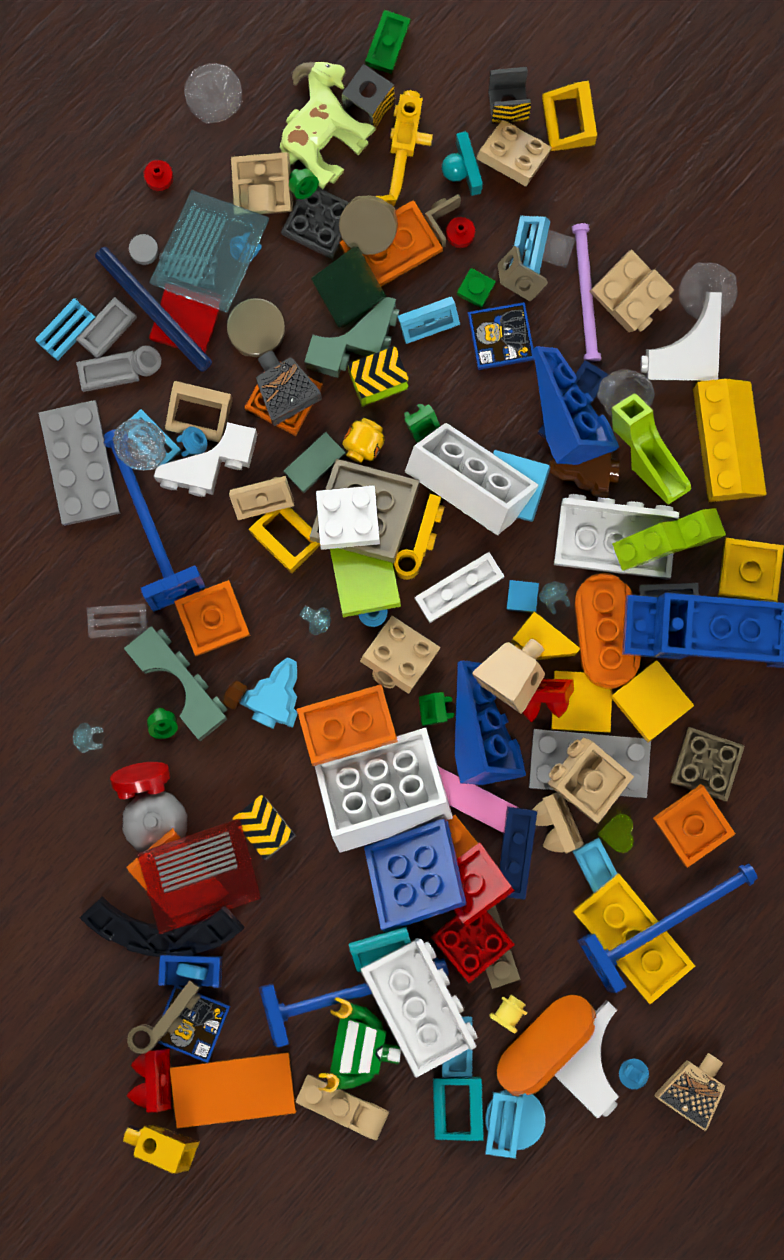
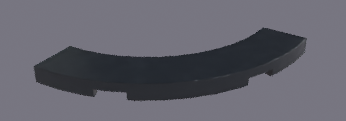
M103 896L79 917L90 929L104 939L112 940L126 947L129 951L154 957H160V955L192 956L195 953L214 949L231 940L245 928L225 905L217 912L197 922L177 926H162L146 923L126 915L111 905Z

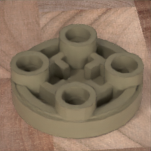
M375 196L354 197L344 208L339 220V230L344 242L354 251L367 255L377 254L387 249L393 242L398 229L396 210L393 205Z
M253 298L239 303L232 310L227 321V332L232 345L242 355L260 357L269 351H275L281 346L285 334V323L280 310L273 303L264 299Z

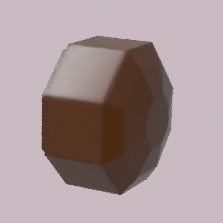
M234 681L224 693L223 704L232 710H236L248 687L239 681Z

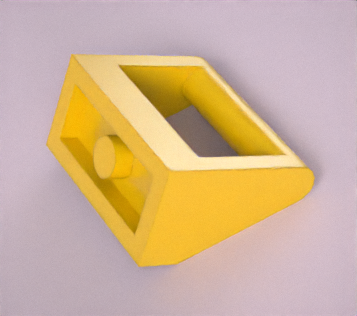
M589 81L577 82L542 94L549 145L552 147L551 151L595 145L597 131ZM576 98L581 133L560 139L554 101Z
M291 507L266 513L249 528L250 533L291 574L320 546V543L310 541L309 536L312 528ZM279 513L311 543L296 557L265 529Z

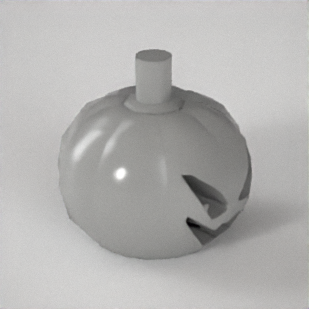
M145 791L137 794L133 801L126 805L123 811L122 831L126 840L137 852L144 853L172 828L184 840L187 832L188 815L184 806L173 794L165 791L159 794H148Z

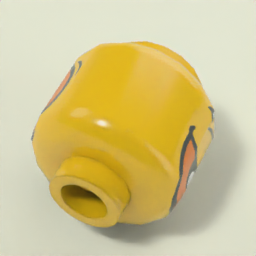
M363 418L361 421H354L342 441V445L348 451L346 456L358 463H362L363 460H374L385 442V436L382 433L383 428L366 418Z

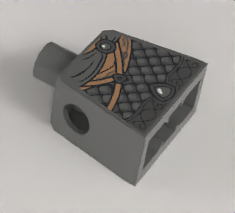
M269 351L258 358L265 372L258 375L256 381L273 426L322 400L319 389L292 358H288L280 363L273 351Z

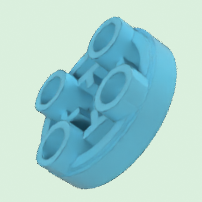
M506 1090L499 1092L500 1094H510ZM526 1093L519 1094L524 1099L517 1150L532 1146L541 1137L545 1128L546 1119L542 1104L533 1094L527 1095ZM492 1100L487 1105L485 1113V1123L487 1131L489 1128ZM499 1100L494 1133V1141L499 1144L504 1101ZM510 1102L504 1147L506 1149H510L516 1102Z

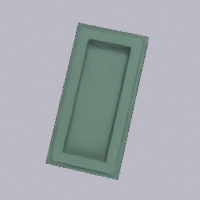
M325 432L283 472L304 494L334 466L335 460L343 458L346 452Z

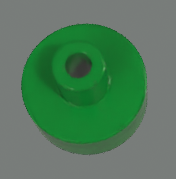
M295 169L290 173L291 179L288 188L297 199H306L317 190L319 180L311 170Z
M164 708L155 709L154 713L147 719L148 732L156 739L169 738L178 729L176 716Z

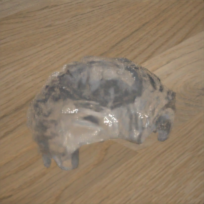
M622 369L611 373L601 381L598 389V399L605 406L607 414L612 416V407L634 393L650 407L655 399V393L652 383L644 375L636 371Z
M129 419L121 423L115 430L113 437L115 452L119 459L127 466L137 470H153L166 457V450L164 448L165 435L153 423L142 419Z

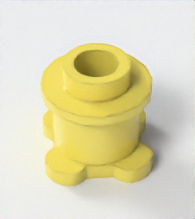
M510 995L508 999L502 997L503 1002L496 1013L491 1012L489 1016L515 1034L517 1032L515 1026L523 1014L527 1015V1012L523 1010L526 1004Z

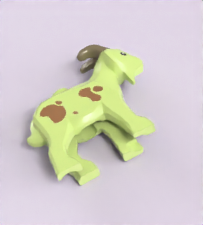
M306 62L294 69L292 79L293 84L296 86L302 78L308 76L310 100L300 111L295 109L286 120L288 125L283 130L280 149L282 153L287 152L290 154V165L300 160L306 169L311 170L318 178L319 187L324 189L329 181L334 184L342 175L344 169L338 165L325 163L319 151L334 136L342 140L359 155L369 143L366 139L376 128L369 123L358 122L347 114L331 91L330 87L333 85L341 89L345 88L342 84V79L346 74L344 67L326 62Z

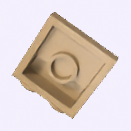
M630 250L589 292L628 332H633L636 329L641 332L652 322L653 319L650 315L656 309L662 311L673 300L669 295L674 289L655 269L651 270L633 250Z
M583 737L581 741L575 740L567 750L569 756L563 764L558 763L551 769L549 773L551 780L547 784L591 820L599 823L634 776L593 741Z

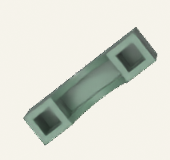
M151 626L124 649L145 674L154 671H165L174 674L180 679L185 689L186 701L179 717L197 739L202 741L227 720L223 713L228 709L217 696L213 699L209 697L205 692L209 686L199 674L193 677L186 669L191 664L180 651L174 654L168 647L172 641L164 631L160 629L156 632Z

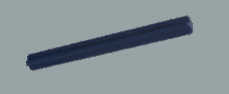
M102 247L96 252L95 258L201 372L206 371L212 365V360L107 247Z

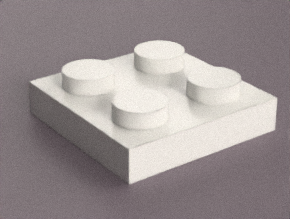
M375 485L316 491L321 550L380 544Z

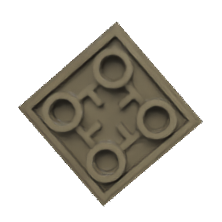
M688 727L670 783L689 790H693L701 784L706 788L711 797L727 802L745 745Z

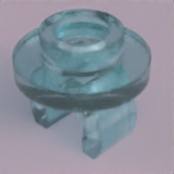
M554 581L542 588L539 598L541 602L546 603L551 613H557L554 608L557 600H562L566 607L570 606V600L565 595L568 589L564 583Z
M305 606L299 615L306 622L310 623L309 632L313 635L325 632L331 623L330 611L325 607L320 608L316 612Z
M81 723L73 733V743L77 746L79 752L103 748V744H96L92 740V735L103 732V728H90L88 723Z

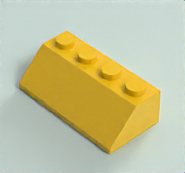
M734 379L697 382L693 389L708 502L766 496L751 382Z

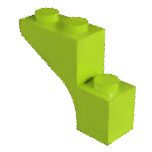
M636 393L613 406V431L631 447L632 470L668 505L691 490L690 481L662 441L654 422L653 410Z
M716 508L697 511L676 521L661 522L612 543L621 569L625 571L688 548L702 546L725 536L726 533Z

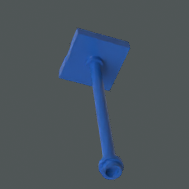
M119 429L104 434V445L107 448H112L163 576V579L141 587L146 602L152 611L155 612L174 604V601L207 588L196 565L174 574L122 445L125 441V436Z
M749 863L745 866L740 865L738 867L739 873L611 951L608 949L604 950L595 934H587L577 940L607 992L617 993L626 987L615 968L617 965L616 961L744 883H747L749 886L753 885L754 881L758 879L753 867Z
M434 958L433 962L437 970L442 968L446 976H448L445 959ZM364 983L284 1006V1003L278 1004L273 984L259 987L272 1041L276 1047L289 1044L283 1023L288 1021V1017L338 1004L340 1002L335 1001L336 997L349 1001L372 994L368 984Z

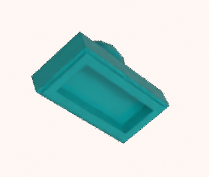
M468 132L457 133L456 146L458 153H452L443 160L441 165L442 172L451 181H461L466 177L471 196L481 194L483 182Z

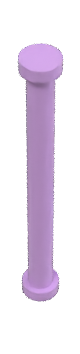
M576 224L572 226V233L575 234L586 344L584 360L597 362L601 360V353H598L593 295L589 292L592 289L587 242L589 225Z

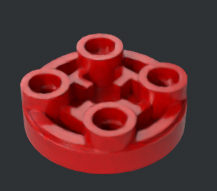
M143 762L129 765L117 770L110 776L111 786L117 792L119 799H129L134 797L136 793L145 791L148 794H159L165 791L164 784L170 779L169 766L162 762Z

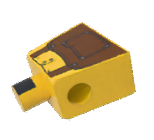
M129 1125L123 1139L124 1142L135 1146L133 1154L135 1157L174 1174L189 1171L199 1145L197 1140L157 1125L144 1126L143 1129Z

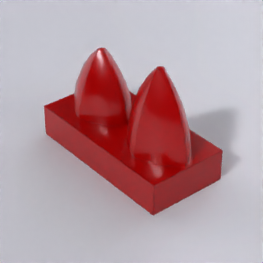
M543 679L523 711L524 716L530 722H533L539 713L541 703H545L548 709L556 717L560 718L566 712L569 698L574 692L573 680Z
M170 1048L154 1049L139 1055L133 1061L131 1067L139 1075L145 1077L146 1083L134 1087L127 1094V1097L136 1105L146 1108V1112H161L172 1109Z

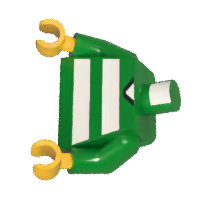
M336 997L335 1001L341 1003V1009L337 1012L330 1011L333 1015L340 1018L330 1070L332 1074H319V1077L327 1078L328 1080L326 1087L319 1088L320 1091L334 1092L336 1089H349L371 1081L375 1074H379L381 1061L399 1064L400 1047L384 1043L386 1030L383 1029L382 1021L368 1008L349 1003L340 997Z

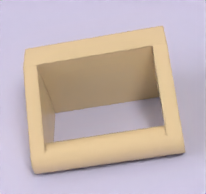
M174 381L165 430L182 434L185 429L193 426L199 428L205 434L207 440L219 443L225 433L233 402L231 394ZM179 400L221 409L218 429L212 430L175 421Z

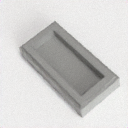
M114 297L76 340L94 357L100 358L137 317Z
M129 351L76 362L82 391L86 392L139 381L138 373L134 371L131 365V356L134 352Z

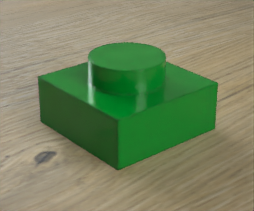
M470 268L457 291V296L482 309L496 281Z

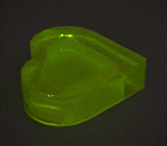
M625 814L616 815L597 835L616 852H628L634 844V839L631 835L633 822Z

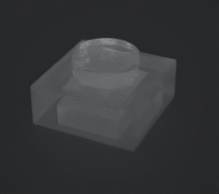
M548 230L542 260L566 268L576 238Z

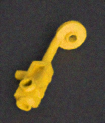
M410 90L404 91L403 95L400 94L399 105H395L394 116H396L395 128L391 129L390 139H393L390 153H394L396 156L389 195L375 196L393 206L396 204L402 189L407 156L413 157L415 143L431 146L432 134L417 132L423 98H420L418 92Z

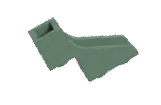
M386 297L381 300L359 323L342 336L326 338L312 335L304 361L305 368L339 378L340 371H346L349 363L350 354H347V351L367 357L388 349L392 339L391 336H387L390 325L396 326L397 316L400 313V310L396 309V299Z

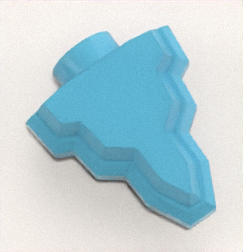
M290 658L284 659L274 667L269 678L259 680L254 690L246 691L240 704L254 711L251 719L274 729L276 722L294 727L298 715L294 709L297 696L293 690L297 680V662Z

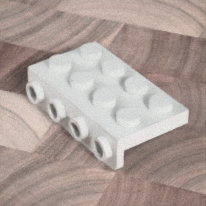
M569 494V497L563 498L561 502L554 565L670 580L673 554L622 571L612 543L661 522L676 521L679 519V512L673 511V507L666 505H656V508L652 509L644 508V504L640 502L630 501L626 505L615 504V500L610 498H598L596 502L586 500V496Z
M419 938L360 968L415 1077L424 1074L468 1049L476 1048L474 1040L478 1038L470 1022L465 1024L460 1015L464 1010L456 995L451 997L446 986L450 985V982L442 968L437 970L432 960L436 958L433 948L428 941L423 943Z

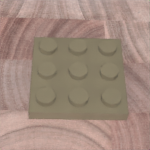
M336 459L326 490L375 485L380 544L339 549L395 563L420 487V481ZM317 513L309 537L310 541L320 543Z

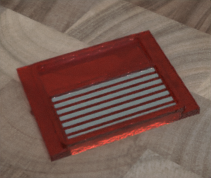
M239 818L137 853L147 889V896L150 900L159 934L207 918L224 905L230 910L261 899L251 862L252 858L249 855Z

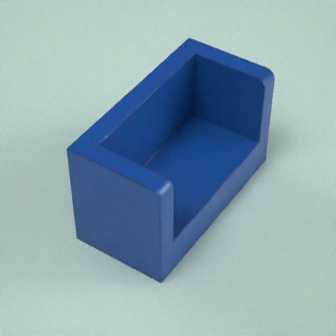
M160 955L159 986H186L190 980H194L200 986L219 988L222 983L223 956ZM187 962L207 967L208 974L206 980L176 974L178 963Z

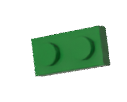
M387 10L383 11L365 60L366 66L389 74L393 73L411 24V18Z

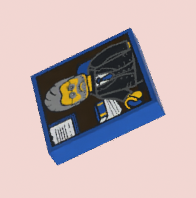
M525 302L468 312L478 370L535 360Z
M174 985L163 1015L184 987ZM200 994L201 998L192 1010L186 1007L179 1016L183 1022L172 1035L167 1032L158 1043L208 1063L231 1006Z

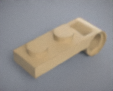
M307 1075L295 1101L296 1103L368 1138L378 1139L389 1111L341 1089H336L334 1092L320 1091L319 1088L326 1087L327 1082L312 1075Z

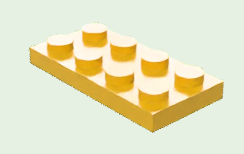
M618 873L572 911L590 934L597 936L604 950L608 949L609 951L658 922ZM667 931L616 961L619 969L648 1004L653 1003L695 967Z

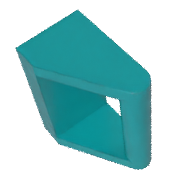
M405 926L349 943V948L356 970L360 972V968L411 943Z
M481 1077L433 1078L435 1140H484ZM445 1085H469V1132H446Z

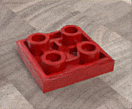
M166 284L160 305L206 354L222 300ZM154 322L149 336L150 340L178 348Z
M488 911L467 927L456 915L431 936L468 983L472 982L515 945Z

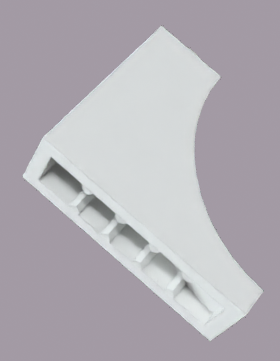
M706 292L702 313L694 327L684 337L662 348L646 349V356H641L640 365L641 373H645L646 379L718 380L722 293Z
M605 1001L596 1010V1018L594 1017V1025L596 1027L592 1037L554 1075L597 1118L601 1115L607 1117L618 1105L615 1100L619 1097L609 1085L601 1063L602 1037L608 1022L617 1011L608 1001Z

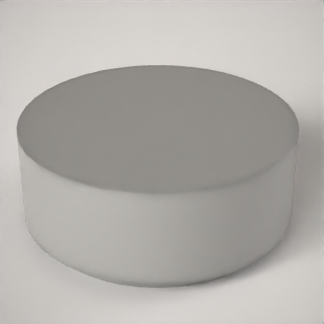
M137 235L129 244L130 255L138 264H150L158 256V245L155 239L149 235Z
M141 346L131 356L132 368L141 376H151L160 368L161 356L155 348Z

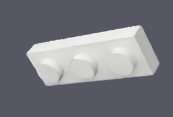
M490 552L417 595L414 599L428 622L431 623L502 580L505 576Z

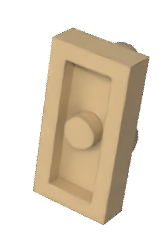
M286 476L274 477L271 480L232 489L229 492V497L238 520L294 506V498Z
M559 793L542 798L543 801L532 809L538 811L537 826L554 825L555 827L547 835L543 844L544 848L553 852L568 853L584 846L567 802Z

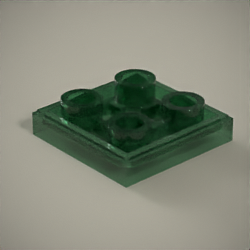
M353 247L311 278L339 328L345 327L386 297L359 247Z

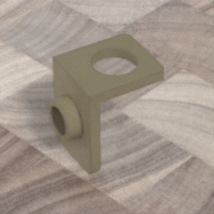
M459 194L449 200L443 198L431 206L432 210L425 213V219L442 247L446 246V238L435 220L460 206L461 197Z
M516 246L497 265L500 284L528 301L533 300L548 284L546 278L522 264L520 251ZM513 258L511 266L506 270L508 262Z

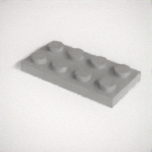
M93 400L39 412L62 525L66 526L120 514L107 448L104 445L105 439L97 402Z
M533 730L529 788L554 790L547 784L551 780L549 777L551 769L558 763L563 764L569 756L567 754L569 746L575 740L581 741L584 737L593 741L634 776L620 796L647 798L651 741L647 743L643 738Z

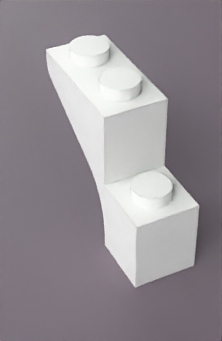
M227 422L222 439L212 450L160 465L156 468L154 477L157 482H160V487L165 489L177 490V487L189 489L188 493L195 496L205 497L206 493L213 495L221 461L225 462L226 467L235 470H242V466L250 468L257 431L254 428Z

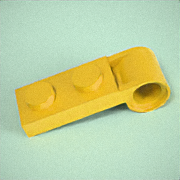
M429 495L414 550L406 549L397 554L394 571L401 579L409 580L414 578L419 573L426 551L433 550L437 534L432 533L435 522H441L445 506L440 505V496ZM411 558L415 562L414 569L409 572L401 570L398 565L400 560Z

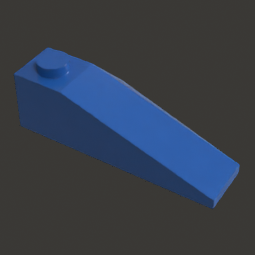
M536 346L533 352L546 440L556 463L578 465L617 450L619 444L608 420L604 415L598 416L590 405L593 401L589 393L584 394L575 383L577 376L557 348Z
M463 660L458 662L455 730V760L460 783L484 785L526 776L520 746L517 739H511L505 726L508 723L505 713L502 715L499 713L494 701L496 696L481 687L472 674L482 663Z

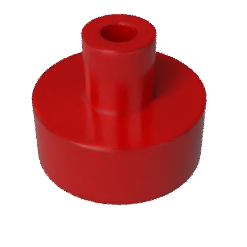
M154 160L145 167L144 178L152 190L163 191L171 186L173 172L167 162Z
M456 217L448 223L446 237L452 246L464 248L474 240L475 227L468 218Z

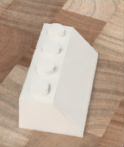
M447 423L414 445L405 469V473L419 480L424 486L496 535H499L515 521L539 486Z

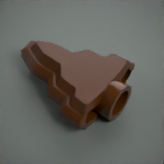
M611 452L578 465L557 464L555 459L549 461L551 467L550 474L561 480L574 481L578 489L590 491L592 497L608 498L610 482L618 483L619 459H612Z

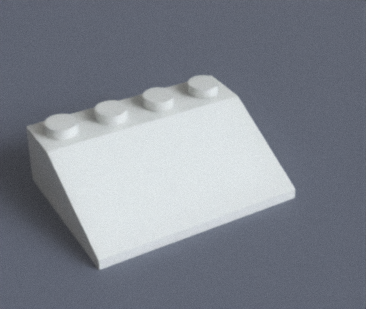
M426 728L396 736L398 740L396 743L315 766L331 835L340 853L393 837L443 818L445 820L453 818Z

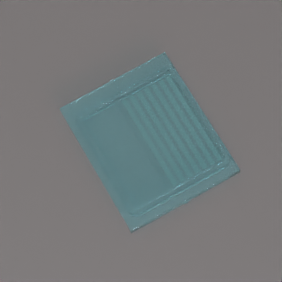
M191 190L149 283L184 296L187 299H192L228 312L269 218L232 203H227Z

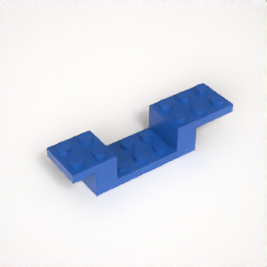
M663 593L658 597L627 595L625 600L622 655L669 659L696 656L767 662V667L784 668V603Z

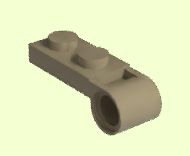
M190 980L154 1028L144 1024L132 1029L127 1038L130 1049L135 1053L143 1054L152 1050L167 1032L173 1035L183 1022L179 1016L187 1007L189 1010H192L201 998V995L198 994L201 986L194 980ZM138 1031H145L149 1034L150 1044L147 1047H140L136 1043L135 1036Z

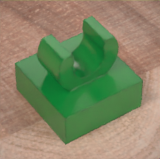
M418 404L419 410L412 415L408 411L404 413V420L416 443L440 427L437 416L429 404L427 406Z
M444 692L420 696L419 705L422 726L447 722V719L453 718L454 713H446L445 703L452 702V697H444Z

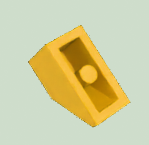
M535 611L511 641L515 647L522 650L531 638L536 640L545 649L537 660L575 656L581 649Z

